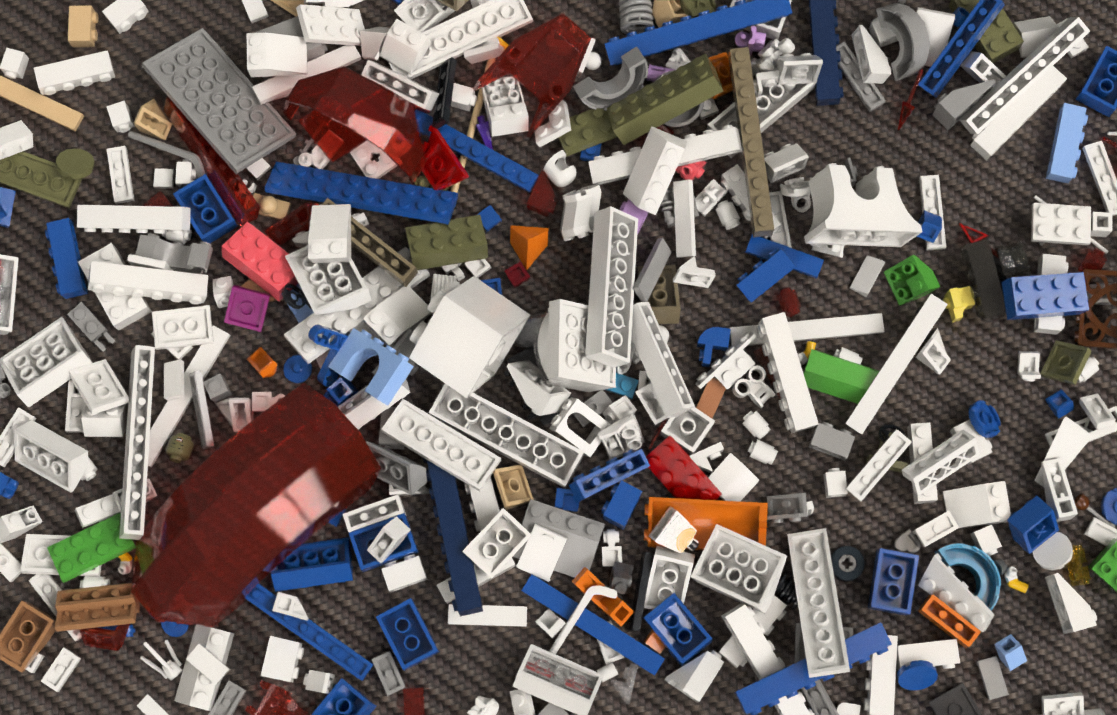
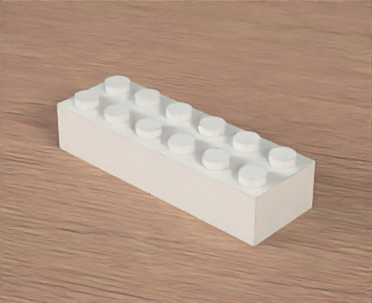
M776 83L772 87L762 85V96L758 97L757 91H755L761 133L815 88L816 83L778 85ZM735 103L731 104L707 125V130L714 129L715 132L727 125L738 128ZM737 153L730 154V155H728V156H729L730 158H732V157H734Z
M785 312L762 318L756 329L759 338H763L764 345H762L764 355L769 358L768 370L770 375L773 374L775 378L773 386L775 392L779 393L781 398L779 400L780 409L785 411L786 419H784L786 429L790 430L791 433L815 427L818 425V420Z

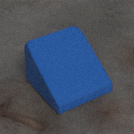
M1062 389L1045 399L1058 419L1074 410L1073 401Z

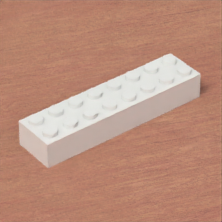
M610 206L594 214L585 357L614 368L630 363L638 218Z
M446 383L429 411V415L565 489L584 456V451L475 393L466 398Z

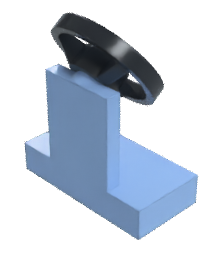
M288 284L282 289V296L300 323L314 312L298 296V291L301 290L300 285Z

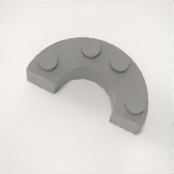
M893 3L877 8L876 12L880 26L891 29L899 41V56L891 63L895 81L917 74L925 66L929 55L930 41L925 22L912 8L904 4Z
M638 47L621 56L622 67L613 79L606 82H596L587 77L573 86L585 105L595 110L603 108L606 111L613 103L619 102L644 87L643 82L648 76V65Z
M156 234L140 235L135 255L166 261L175 271L202 274L204 270L207 273L213 251L212 244L201 241L200 244L192 243L190 246H184L180 242L174 241L170 243L164 241Z

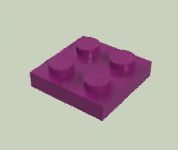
M233 285L224 323L261 332L271 295Z

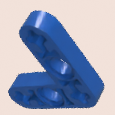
M314 325L309 331V339L318 345L330 348L317 379L324 386L330 387L337 380L339 374L328 366L349 335L322 325ZM334 335V339L329 343L330 337Z

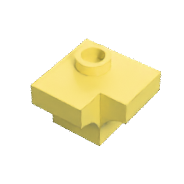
M970 286L949 289L944 295L945 298H943V301L948 304L946 309L949 310L952 323L960 321L963 318V311L971 309L975 305Z

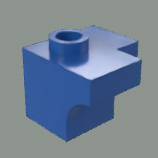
M340 377L326 389L327 392L323 396L335 409L359 391L351 381Z

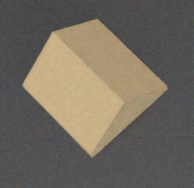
M522 465L494 470L493 474L505 510L530 502V499L534 500Z

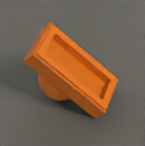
M262 347L258 348L246 359L263 378L272 377L277 371V363Z

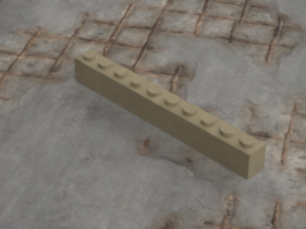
M749 47L730 49L728 60L737 124L743 149L741 153L753 238L772 236L774 222Z

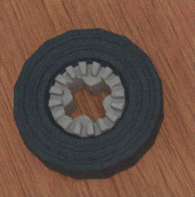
M843 546L832 553L831 560L834 576L839 580L853 581L864 571V557L856 548ZM845 558L852 562V566H849L848 569H845V566L841 564L845 561Z

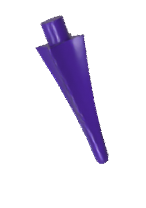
M484 116L477 117L479 124H476L485 146L493 150L489 121L486 122Z

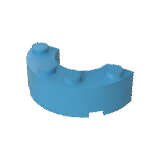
M962 543L947 545L935 551V554L938 553L941 556V561L947 567L962 566L973 574L976 581L974 596L977 595L992 610L999 599L1001 579L998 568L991 557L975 546Z

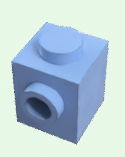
M1011 634L994 644L999 659L1010 671L1027 661L1022 645Z

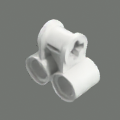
M758 365L750 368L746 373V379L738 380L732 388L733 394L736 397L744 398L748 395L754 404L761 409L770 397L775 396L773 390L763 382L766 376L764 368ZM752 371L759 372V380H755L752 378ZM738 384L746 386V393L739 392Z

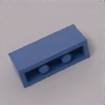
M777 248L768 254L769 259L764 263L762 260L752 267L754 269L752 273L748 275L746 272L738 278L739 283L737 287L750 303L796 267L783 249L779 251Z

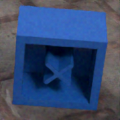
M621 480L620 484L616 483L610 493L612 499L610 502H605L601 513L603 514V520L624 530L642 495V491Z
M1038 496L1027 501L1020 510L1012 513L1007 519L1013 540L1028 554L1032 553L1059 531L1054 510Z

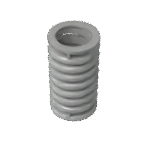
M619 0L620 29L622 33L628 34L637 31V34L644 32L645 28L654 26L653 16L651 15L653 12L651 0Z

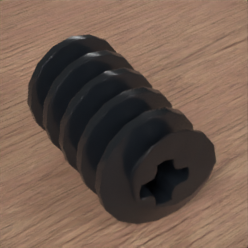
M784 572L780 576L775 594L781 593L780 600L786 597L785 604L793 603L791 609L794 610L798 608L795 584L792 585V577L786 580L787 573Z

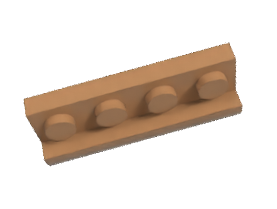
M136 583L58 591L55 604L57 610L55 629L59 632L136 623V615L140 611L139 593Z

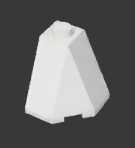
M714 650L711 653L707 651L668 675L664 680L695 702H700L724 661L721 660L722 656Z

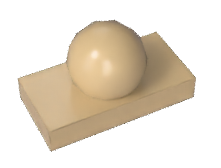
M254 193L249 212L286 222L291 203L275 199L272 196Z

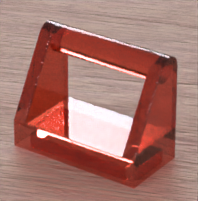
M130 624L118 625L115 630L97 627L81 629L80 633L85 646L119 651L123 646Z

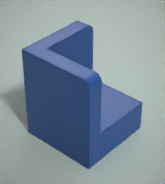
M924 210L918 221L922 227V233L917 237L934 243L942 229V217Z
M557 488L555 507L565 511L578 512L579 502L577 503L570 489Z

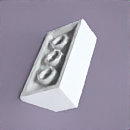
M651 126L623 194L638 208L656 215L685 150L687 141Z
M33 420L14 429L15 461L63 489L73 492L88 468V451Z
M196 624L187 657L198 644H201L226 665L234 633ZM186 660L174 701L211 711L215 704L221 681L217 685L214 684Z

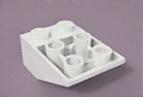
M517 75L480 81L491 136L528 131L529 115Z

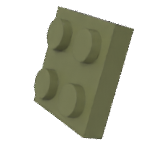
M1056 340L1040 374L1045 378L1076 385L1092 351L1088 347Z

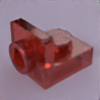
M1096 247L1094 250L1089 248L1088 253L1078 267L1080 272H1083L1084 269L1101 270L1107 261L1106 256H1104L1105 252Z

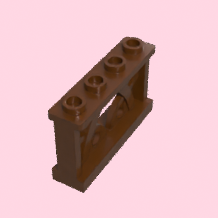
M1084 269L1086 291L1093 296L1088 300L1089 311L1076 315L1079 331H1075V342H1078L1079 346L1117 349V343L1101 342L1105 334L1117 339V326H1113L1111 323L1110 328H1108V324L1112 319L1117 320V313L1110 315L1103 324L1091 310L1094 304L1105 295H1107L1108 301L1117 307V301H1114L1110 295L1112 291L1113 296L1117 294V283L1109 285L1106 278L1117 277V271ZM1099 277L1104 281L1105 287L1101 289L1100 284L1095 282L1097 287L1091 289L1089 282L1092 278ZM1085 313H1086V315L1088 316V318H1089L1090 321H1091V322L1086 323V324H1085ZM1089 328L1093 329L1092 335H1095L1098 329L1102 332L1098 339L1090 341L1085 336L1086 330Z

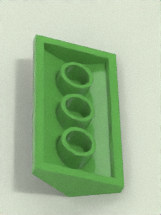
M811 349L803 374L808 388L858 404L879 373V370Z

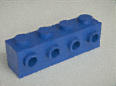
M69 218L46 223L47 230H45V235L51 244L49 254L54 259L55 265L52 266V270L58 279V283H56L58 294H61L65 299L88 294L84 272L78 263L81 257L74 223Z
M631 449L622 454L623 458L617 460L615 457L606 462L607 466L601 468L599 465L589 470L591 473L585 476L582 473L574 477V482L569 487L577 503L650 467L643 450L640 449L634 452Z

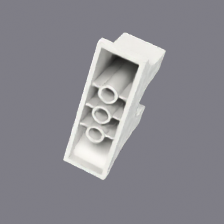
M828 164L809 180L814 215L811 228L804 236L806 244L902 247L922 233L921 225L908 213L900 198L893 168L875 167L872 172L863 176V179L856 183V193L851 186L850 175L845 165Z

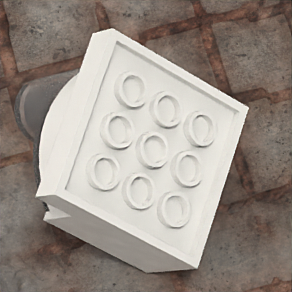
M562 299L549 301L548 312L531 315L515 340V343L522 348L534 346L536 362L546 379L547 385L585 392L616 388V367L613 368L585 357L588 305Z

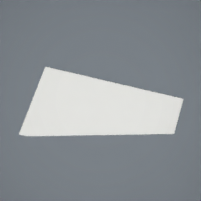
M1065 417L1044 461L1061 458L1065 470L1093 436L1071 419ZM1041 466L1034 481L1044 487Z

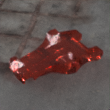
M261 680L259 686L268 691L258 709L247 705L245 709L250 715H311L297 704L288 690Z

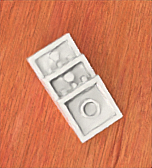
M404 0L394 9L407 25L421 33L435 27L455 11L437 0Z

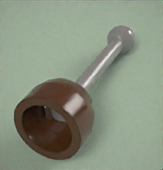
M1080 493L1075 498L1076 509H1087L1099 520L1115 528L1113 523L1108 522L1089 506L1090 503L1087 496Z

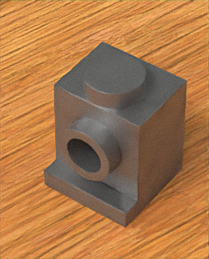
M614 562L610 574L609 588L615 589L617 593L625 594L627 587H630L632 583L631 574L634 565Z

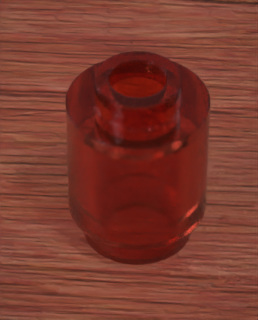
M790 287L781 290L777 297L782 312H785L786 317L801 313V305L796 290H791Z

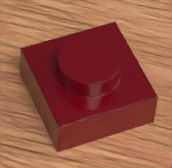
M521 261L504 271L514 288L530 279Z

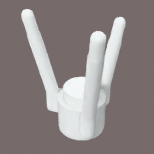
M165 640V644L174 662L169 660L167 663L147 642H144L143 645L163 665L162 669L144 656H140V659L162 674L165 679L169 678L172 681L183 671L180 668L182 663L178 660L168 640Z

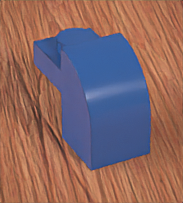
M712 327L700 335L697 347L704 348V350L700 349L699 361H702V367L709 368L712 349L721 351L728 349L731 329Z

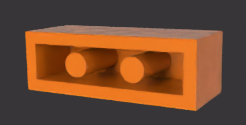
M934 594L929 595L917 610L951 638L957 639V642L964 648H969L981 633L979 629Z

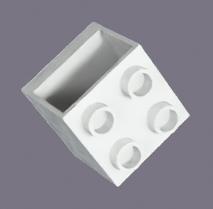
M475 276L462 284L455 280L445 293L441 290L438 291L430 301L427 310L433 313V316L427 324L422 321L412 333L410 341L416 346L409 358L467 398L496 374L529 319L530 314Z

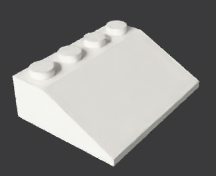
M308 246L285 256L315 315L355 309L372 301L368 288L352 258L351 262L312 263L308 259Z
M60 317L0 358V365L15 393L28 407L70 380L69 370L93 363L63 317Z
M716 524L692 572L691 578L697 583L766 614L774 597L787 555Z

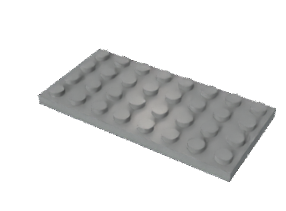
M203 28L142 62V67L235 174L296 137L294 130L269 102L262 105L259 103L252 90L254 85Z

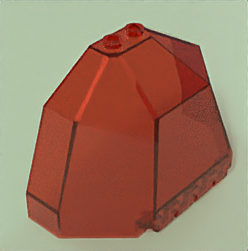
M344 66L298 80L286 99L283 113L287 119L291 120L299 106L313 109L326 115L382 149L407 174L412 183L416 181L427 162L419 122L413 104L388 88Z

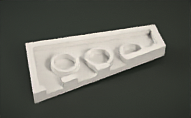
M937 553L933 556L918 586L930 595L934 594L973 626L984 632L994 617L993 612L977 595L974 596L968 590L967 584L964 581L961 582L954 575V570L950 566L947 567L941 561V556Z

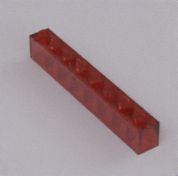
M167 97L164 106L165 114L190 151L199 156L206 175L240 226H243L246 222L250 223L257 220L261 207L238 173H234L173 101Z

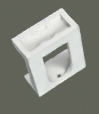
M571 397L562 405L563 409L560 414L552 419V425L549 429L557 432L576 448L584 451V456L591 457L601 443L598 433L611 424L579 399ZM574 412L582 414L596 425L585 441L567 426L568 416Z

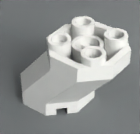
M598 184L585 186L580 190H573L562 195L564 207L560 231L564 241L574 239V236L583 238L593 232L594 214L599 211L601 189Z

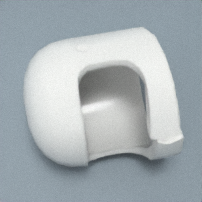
M563 150L554 154L543 169L544 174L557 187H566L576 177V168L574 165L568 166L566 164V153Z

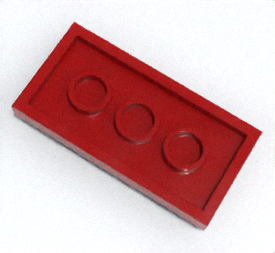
M671 435L646 456L650 464L648 468L675 498L716 500L722 495Z

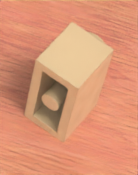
M69 6L68 42L72 47H95V41L98 39V33L95 29L96 23H98V13L95 12L92 6Z

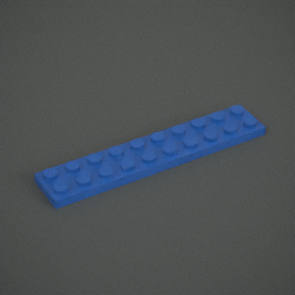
M277 161L265 185L266 193L317 202H324L329 198L336 205L351 204V208L449 224L458 200V193L434 190L433 188Z

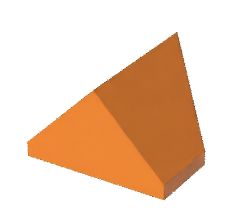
M511 225L510 244L526 271L548 246L549 228Z

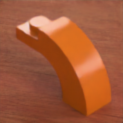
M586 567L572 580L583 594L591 586H605ZM594 595L591 598V601L621 627L634 613L618 596L610 598L604 595Z

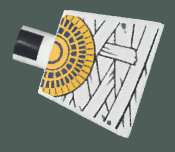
M669 506L649 535L658 544L682 553L686 547L694 551L699 544L693 538L697 530L671 506Z

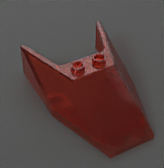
M563 13L513 40L478 79L473 89L477 91L505 75L513 76L539 100V106L527 134V137L530 138L570 92L591 37Z

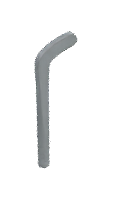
M129 131V138L190 160L195 167L197 178L205 175L201 159L195 153L134 131Z

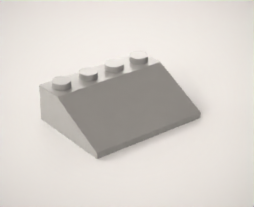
M530 499L522 526L531 534L534 525L537 524L567 538L553 571L574 578L584 567L590 571L605 524ZM527 541L512 557L520 559Z

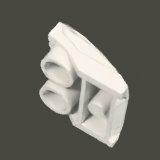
M634 413L614 422L598 433L599 439H601L607 451L609 460L621 457L623 453L631 449L637 450L645 442Z

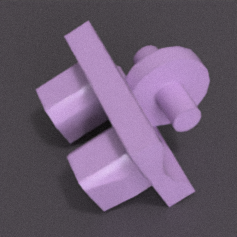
M751 26L749 34L747 32H739L735 37V43L738 47H749L750 56L752 51L760 52L765 45L766 33L756 32V26Z

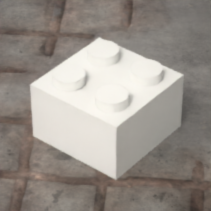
M693 407L680 416L670 418L661 430L660 435L664 438L671 435L685 452L692 455L714 425L715 420Z

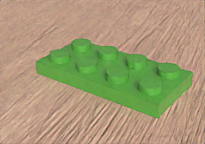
M120 513L47 547L63 583L136 548L132 539H119Z

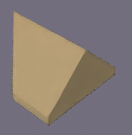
M155 99L140 107L134 121V125L139 132L161 140H166L172 123L169 122Z

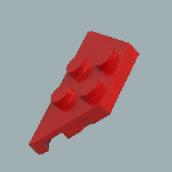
M430 125L428 131L431 134L428 142H424L418 166L434 190H443L467 179L469 175L439 130Z

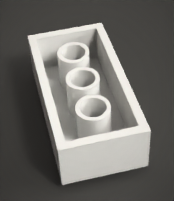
M112 243L78 261L87 279H89L91 261L126 265L117 248ZM95 293L112 325L117 330L123 329L152 312L144 296L136 298L126 294Z

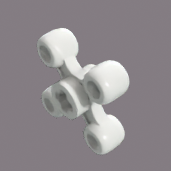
M785 38L782 41L772 39L758 53L760 59H751L753 76L759 72L773 71L781 54H790L794 51V43L789 38Z

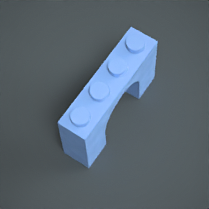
M353 328L328 367L349 381H352L363 363L370 357L378 355V370L365 389V392L388 406L414 366L408 363L409 358L400 352L396 355V350L389 345L383 347L384 342L374 337L372 340V335L362 329L360 332Z

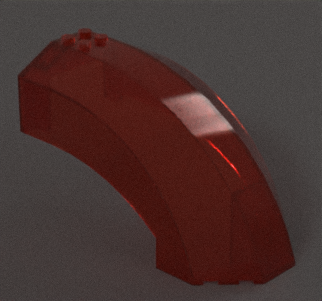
M305 383L297 387L224 443L174 491L144 527V535L140 540L136 541L131 593L156 622L169 621L176 622V624L205 625V627H214L241 606L246 595L288 555L372 488L382 468L360 431L332 401Z

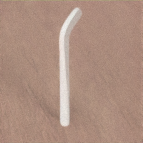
M601 585L589 587L549 652L557 653L594 595L616 598L617 591Z

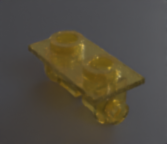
M1082 545L1072 546V559L1067 563L1071 585L1074 587L1090 584L1089 580H1091L1088 566L1082 567L1081 564L1087 562L1085 549L1082 548Z

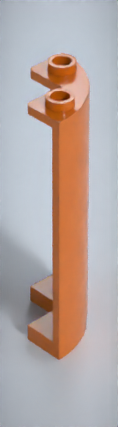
M649 497V504L645 503V515H648L649 524L648 529L644 530V540L648 542V547H665L655 542L649 535L669 506L677 510L697 530L693 538L699 544L695 550H704L716 524L766 546L768 503Z

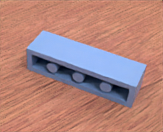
M1064 103L1060 108L1046 179L1068 184L1072 178L1076 177L1077 167H1075V164L1081 155L1079 144L1084 139L1085 133L1082 132V129L1088 120V115H1086L1087 108Z

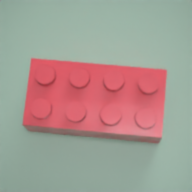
M246 222L222 245V257L280 302L283 299L282 289L286 285L292 284L296 286L298 284L285 258L289 253L249 222Z

